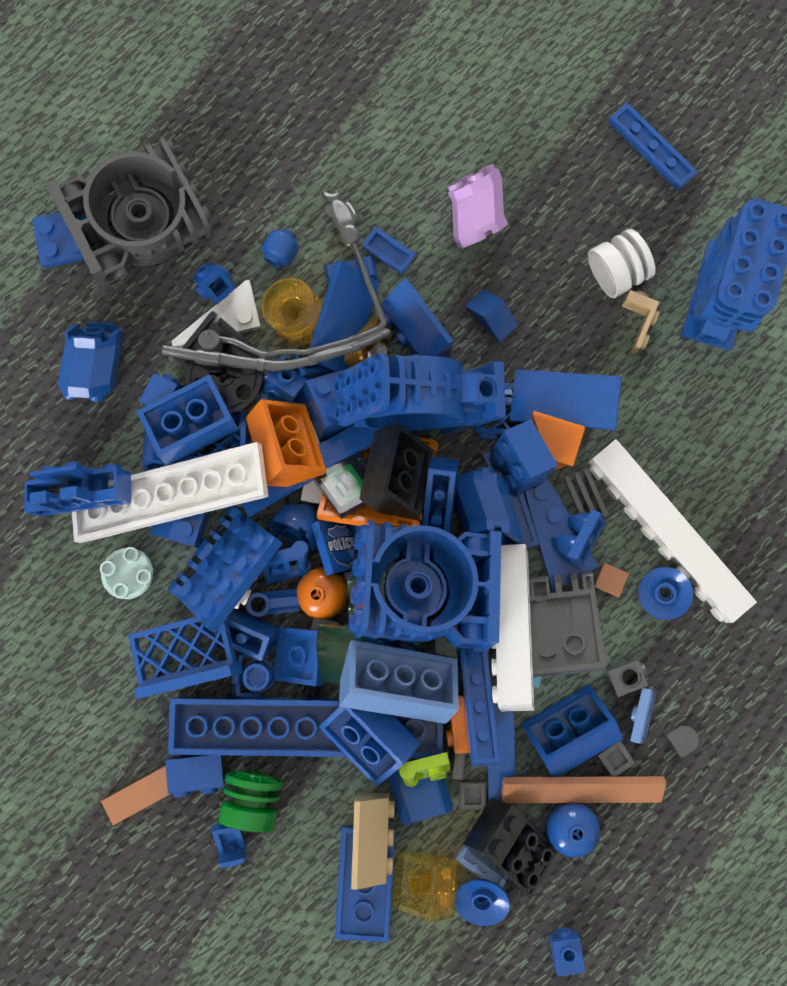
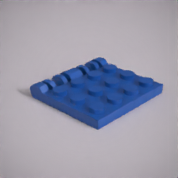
M229 506L225 512L233 518L231 522L223 516L219 520L221 525L227 529L222 536L218 531L212 529L209 535L217 540L214 545L204 539L194 552L202 561L198 564L191 558L188 560L187 564L189 567L196 571L193 576L190 577L180 571L177 577L184 583L183 586L176 580H173L167 588L207 629L214 633L217 632L283 544L234 506Z

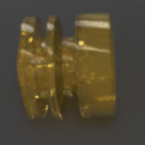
M290 277L278 280L267 289L262 299L261 308L266 322L289 343L300 345L311 342L323 303L306 283L300 279Z

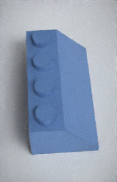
M351 640L340 679L339 706L446 724L459 710L457 659Z

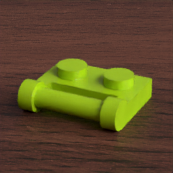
M447 752L406 762L399 769L400 776L407 787H415L419 780L429 777L431 781L444 779L447 777L446 773L451 772Z

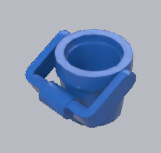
M238 653L235 656L237 663L241 662V664L243 658H252L243 653ZM252 659L242 667L244 673L231 676V683H233L232 693L238 697H262L261 692L270 689L275 682L274 666L267 659L262 661ZM243 682L244 686L251 692H240L241 683Z

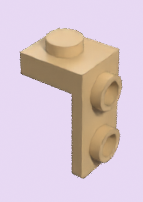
M630 290L622 304V307L645 316L630 351L633 354H636L640 348L644 349L650 338V335L646 334L650 325L654 326L660 313L656 311L659 302L649 298V295L645 292Z

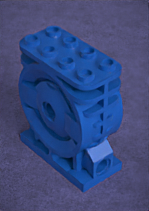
M761 199L749 200L739 210L736 217L731 216L725 222L716 240L710 239L707 242L681 337L730 351L733 348L738 330L748 333L752 332L763 317L774 309L787 266V207Z
M376 354L341 372L335 378L333 389L336 393L334 418L340 426H350L353 424L355 427L380 430L395 423H400L408 431L441 429V435H452L506 417L504 362L493 361L472 371H465L461 362L445 357L400 355L387 357L385 354Z
M367 520L364 525H361L360 531L356 533L354 540V549H358V560L354 559L352 576H356V587L351 589L350 603L355 605L354 615L350 614L348 630L353 632V637L355 638L369 636L370 639L375 640L387 638V641L399 640L408 643H422L445 636L454 647L472 649V652L481 653L498 644L502 532L490 531L488 534L465 532L459 538H456L449 532L432 526L407 527L406 524H400L398 527H391L390 522L375 525L374 520ZM399 547H403V559L390 569L385 578L384 596L386 604L380 593L381 576L385 568L399 557ZM430 551H432V562L429 561ZM447 581L449 593L447 604L443 612L430 622L429 627H426L427 618L436 613L445 601ZM410 583H417L421 588V593L413 592ZM473 606V616L467 615Z

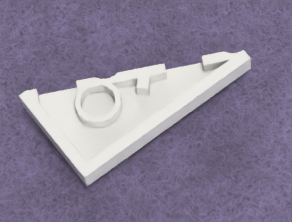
M250 280L244 281L224 300L216 304L173 339L172 346L182 348L212 311L218 314L212 322L213 324L222 318L240 334L261 329Z

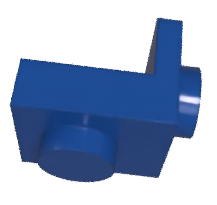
M220 823L212 825V834L219 852V867L224 868L245 863L247 843L243 830L226 827Z

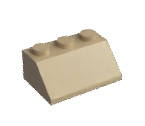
M357 792L354 801L351 889L353 890L386 884L387 875H392L393 858L388 857V846L393 847L394 829H389V818H394L395 801H389L390 793Z

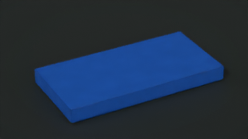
M336 261L309 348L349 338L352 335L355 336L367 324L373 301L363 274L343 261ZM369 277L376 293L379 282ZM345 355L316 364L333 373L350 368L344 361Z
M516 369L510 422L524 423L530 420L533 412L536 411L585 426L588 429L616 431L622 377Z
M342 825L335 939L389 943L393 870L392 875H387L386 884L358 890L351 889L354 826ZM395 829L393 847L388 846V857L393 858V864L395 847Z

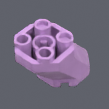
M494 164L484 167L474 175L471 173L448 187V194L452 201L453 235L458 248H464L485 239L491 232L495 234L508 225L504 216L502 177L498 168L494 167Z

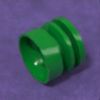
M258 771L227 772L225 781L231 785H226L223 788V792L234 799L221 802L218 822L226 827L249 832L273 831L278 810L267 805V803L280 800V794L274 791L282 789L283 781Z

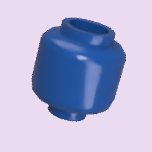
M285 228L282 231L272 230L261 247V251L264 254L263 259L278 269L281 266H289L299 251V245L295 240L296 235Z

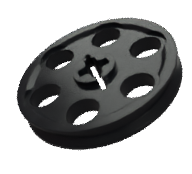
M221 343V344H222V351H221V352L223 353L224 348H225L227 345H231V344ZM236 346V356L259 358ZM188 360L185 370L186 386L210 374L220 394L226 397V405L232 416L249 409L257 401L264 387L263 378L265 372L255 370L251 374H245L242 368L220 366L219 368L213 366L201 367L200 364H196L193 360ZM227 371L234 378L226 379L225 383H223V380L216 375H223ZM243 386H248L251 388L250 397L245 400L239 399V389Z

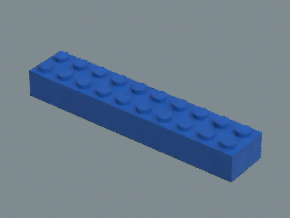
M176 696L170 698L168 754L347 757L319 728L339 706V698ZM393 715L421 743L410 758H426L443 753V723Z

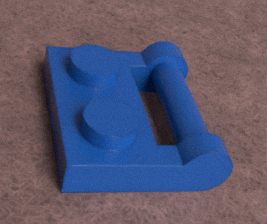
M296 541L291 548L278 549L263 569L266 584L301 577L311 571V563L307 559V543ZM297 560L295 565H289L290 561Z

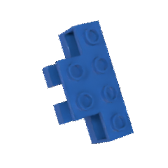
M67 462L64 467L43 466L42 470L30 472V476L35 477L36 480L25 481L24 512L40 517L131 503V472L121 469L120 465L107 464L104 465V469L98 470L82 467V464L79 462ZM114 479V488L108 489V480ZM63 487L60 488V494L44 491L46 489Z

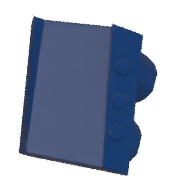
M399 769L389 776L401 825H410L411 823L434 816L447 814L453 810L445 778L431 781L429 777L419 780L415 787H407L400 776Z

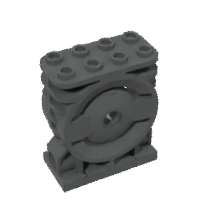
M164 137L158 139L159 146L152 148L149 143L145 144L146 152H136L133 150L106 159L94 169L88 180L77 176L59 185L55 179L45 183L102 293L111 289L110 283L127 276L132 265L150 266L164 262L178 251H183L184 244L191 242L194 246L198 244L197 238L205 236L206 239L212 238L211 232L214 231L211 223V215L207 207L201 205L199 201L200 195L194 183L190 185L187 178L189 176L183 162H178L177 152L171 140L166 141ZM140 180L143 187H138L135 181ZM113 190L117 195L115 201L113 200L110 194ZM159 193L164 195L173 207L174 221L171 225L168 205ZM110 208L112 224L123 240L116 238L110 230L108 223ZM138 213H146L142 218L135 217ZM84 214H86L87 218L82 221L75 219ZM94 244H101L102 248L92 251Z

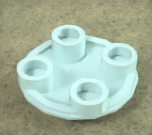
M133 547L114 551L100 565L104 588L112 596L119 599H133L142 595L149 588L153 579V567L150 559L144 552Z

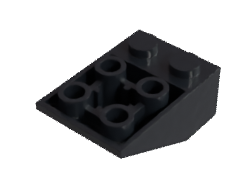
M494 798L489 800L463 842V845L481 862L529 898L533 896L558 852L512 804Z

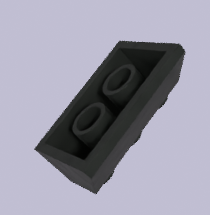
M395 423L375 431L359 499L379 513L412 519L420 518L427 485L428 468L433 450L400 423Z

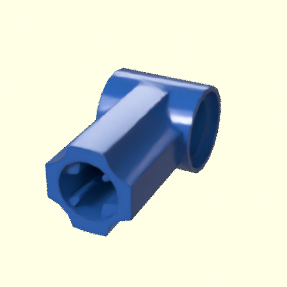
M297 588L254 592L246 602L247 611L256 617L269 614L300 612L296 593ZM253 598H264L266 608L261 611L255 610L252 607Z

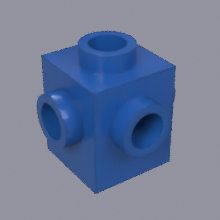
M212 262L204 264L197 269L196 275L192 277V280L197 285L194 289L203 300L208 298L215 304L220 303L236 289L230 280L232 276L223 265L218 267Z
M296 369L268 371L263 378V381L266 383L262 392L272 401L294 403L300 396L305 381L308 379L302 377Z

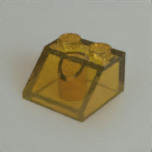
M398 851L392 907L430 922L454 918L459 861L441 855Z

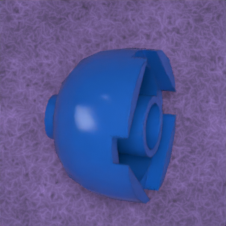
M293 503L281 507L272 517L268 526L276 538L281 535L291 541L285 543L290 547L296 541H304L308 545L309 553L310 550L313 552L317 546L311 524L321 520H318L316 510L311 505Z
M558 803L546 817L545 831L547 839L556 851L564 856L577 858L585 856L594 850L599 841L600 826L598 818L591 808L583 803Z

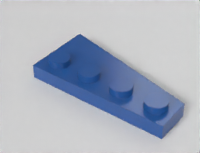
M548 477L541 485L524 492L540 544L539 547L545 570L549 577L551 591H556L554 575L560 574L563 586L571 582V573L577 572V577L579 578L582 576V572L592 571L599 567L591 552L581 568L572 564L570 559L563 555L554 545L552 537L558 535L578 536L579 533L571 526L569 521L570 515Z

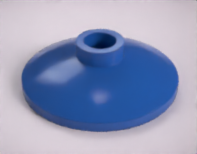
M659 567L651 570L643 577L639 585L638 595L642 607L648 614L658 619L671 620L680 617L689 609L693 600V588L689 579L681 571L671 567ZM664 587L671 590L670 595L663 596L660 593L661 589Z
M487 879L469 880L463 883L455 894V907L458 913L472 924L479 926L494 925L502 921L508 914L509 897L506 891L493 881Z

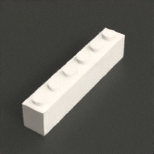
M526 544L501 545L499 643L492 647V649H496V659H492V674L497 676V686L492 687L493 703H498L501 712L535 711L529 562Z

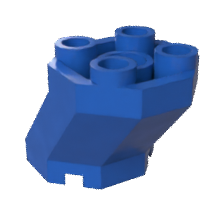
M86 322L87 327L80 328L79 324H73L64 331L65 346L59 374V389L63 392L65 399H77L80 397L89 398L90 401L95 402L105 399V395L111 394L118 386L117 372L123 343V329L121 327L116 329V324L111 322Z
M486 467L478 468L477 471L458 474L454 501L464 531L480 534L500 531L502 532L501 545L521 544L522 531L509 495V483L498 474L493 473L492 469Z

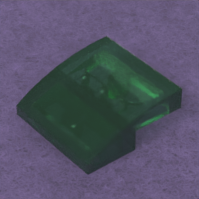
M320 624L318 626L316 649L322 682L340 685L349 643L351 640L365 642L364 636L361 638L353 637V632L348 630V626Z

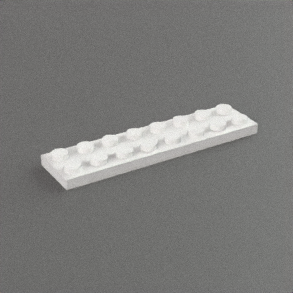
M255 442L131 475L130 504L72 512L74 542L84 543L269 497L262 444ZM114 480L108 481V489L114 488Z

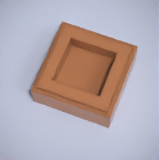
M603 563L594 586L600 591L619 598L629 573Z

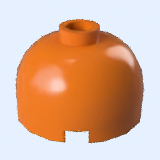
M324 567L314 568L307 572L299 581L296 590L301 609L308 616L319 620L338 616L348 606L351 595L350 585L342 573L326 576Z

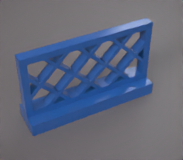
M197 617L129 634L128 637L139 684L138 688H134L136 699L244 673L241 662L237 663L227 618L220 626L217 635L207 630L203 624H198L197 622L200 621ZM188 625H192L198 630L193 641L183 635ZM164 631H168L175 636L170 647L160 641ZM203 634L213 640L208 651L197 645ZM145 637L152 642L146 653L140 649L138 638ZM179 640L190 646L184 658L174 651ZM218 644L225 648L227 660L220 661L212 656ZM156 646L166 652L161 663L151 657ZM194 650L204 656L199 667L189 662ZM171 656L181 663L176 673L165 667ZM149 662L157 668V671L152 679L147 680L145 667Z

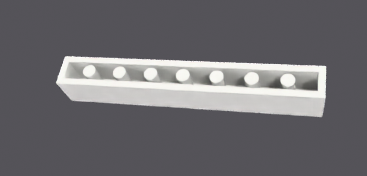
M617 439L588 462L591 466L589 470L592 475L598 480L602 479L607 484L606 490L615 500L619 499L625 505L623 508L625 513L632 520L637 519L643 526L641 528L642 533L649 540L654 539L660 546L658 548L660 554L668 561L671 559L677 566L676 569L686 575L695 587L693 589L695 595L700 600H706L712 607L710 611L717 620L733 623L757 603Z

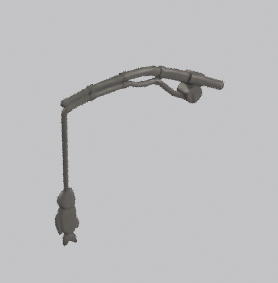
M338 189L333 190L332 193L322 192L323 197L330 202V206L324 208L325 213L332 217L339 231L341 241L347 247L353 248L380 319V324L355 336L352 335L349 338L314 348L311 347L305 350L278 349L268 353L267 351H259L239 340L219 336L214 330H205L198 337L200 348L197 350L164 345L162 355L193 360L196 364L218 368L220 366L263 372L265 370L283 371L313 366L351 352L355 353L391 336V330L386 329L387 321L357 247L361 233L355 227L359 215L349 201L345 203L340 200L341 194ZM221 343L235 345L259 358L222 353ZM281 355L307 356L282 361L266 360Z

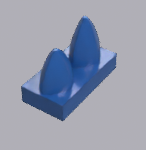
M591 509L590 513H577L569 516L570 524L579 533L578 536L558 535L552 537L556 548L568 557L572 564L581 568L606 523L602 514Z

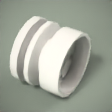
M633 229L623 231L621 235L614 236L611 243L603 242L588 252L591 271L602 290L611 298H616L629 291L632 284L640 285L644 280H649L655 275V263L650 249L644 239Z

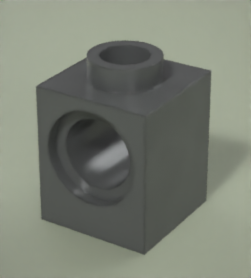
M631 659L603 670L612 694L616 697L648 686L646 678H649L647 669L643 663H639L636 659ZM630 669L634 677L631 683L625 684L622 680V675L624 671Z

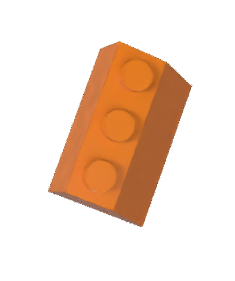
M261 399L246 416L253 443L258 442L262 444L267 486L289 487L324 475L327 472L306 404Z

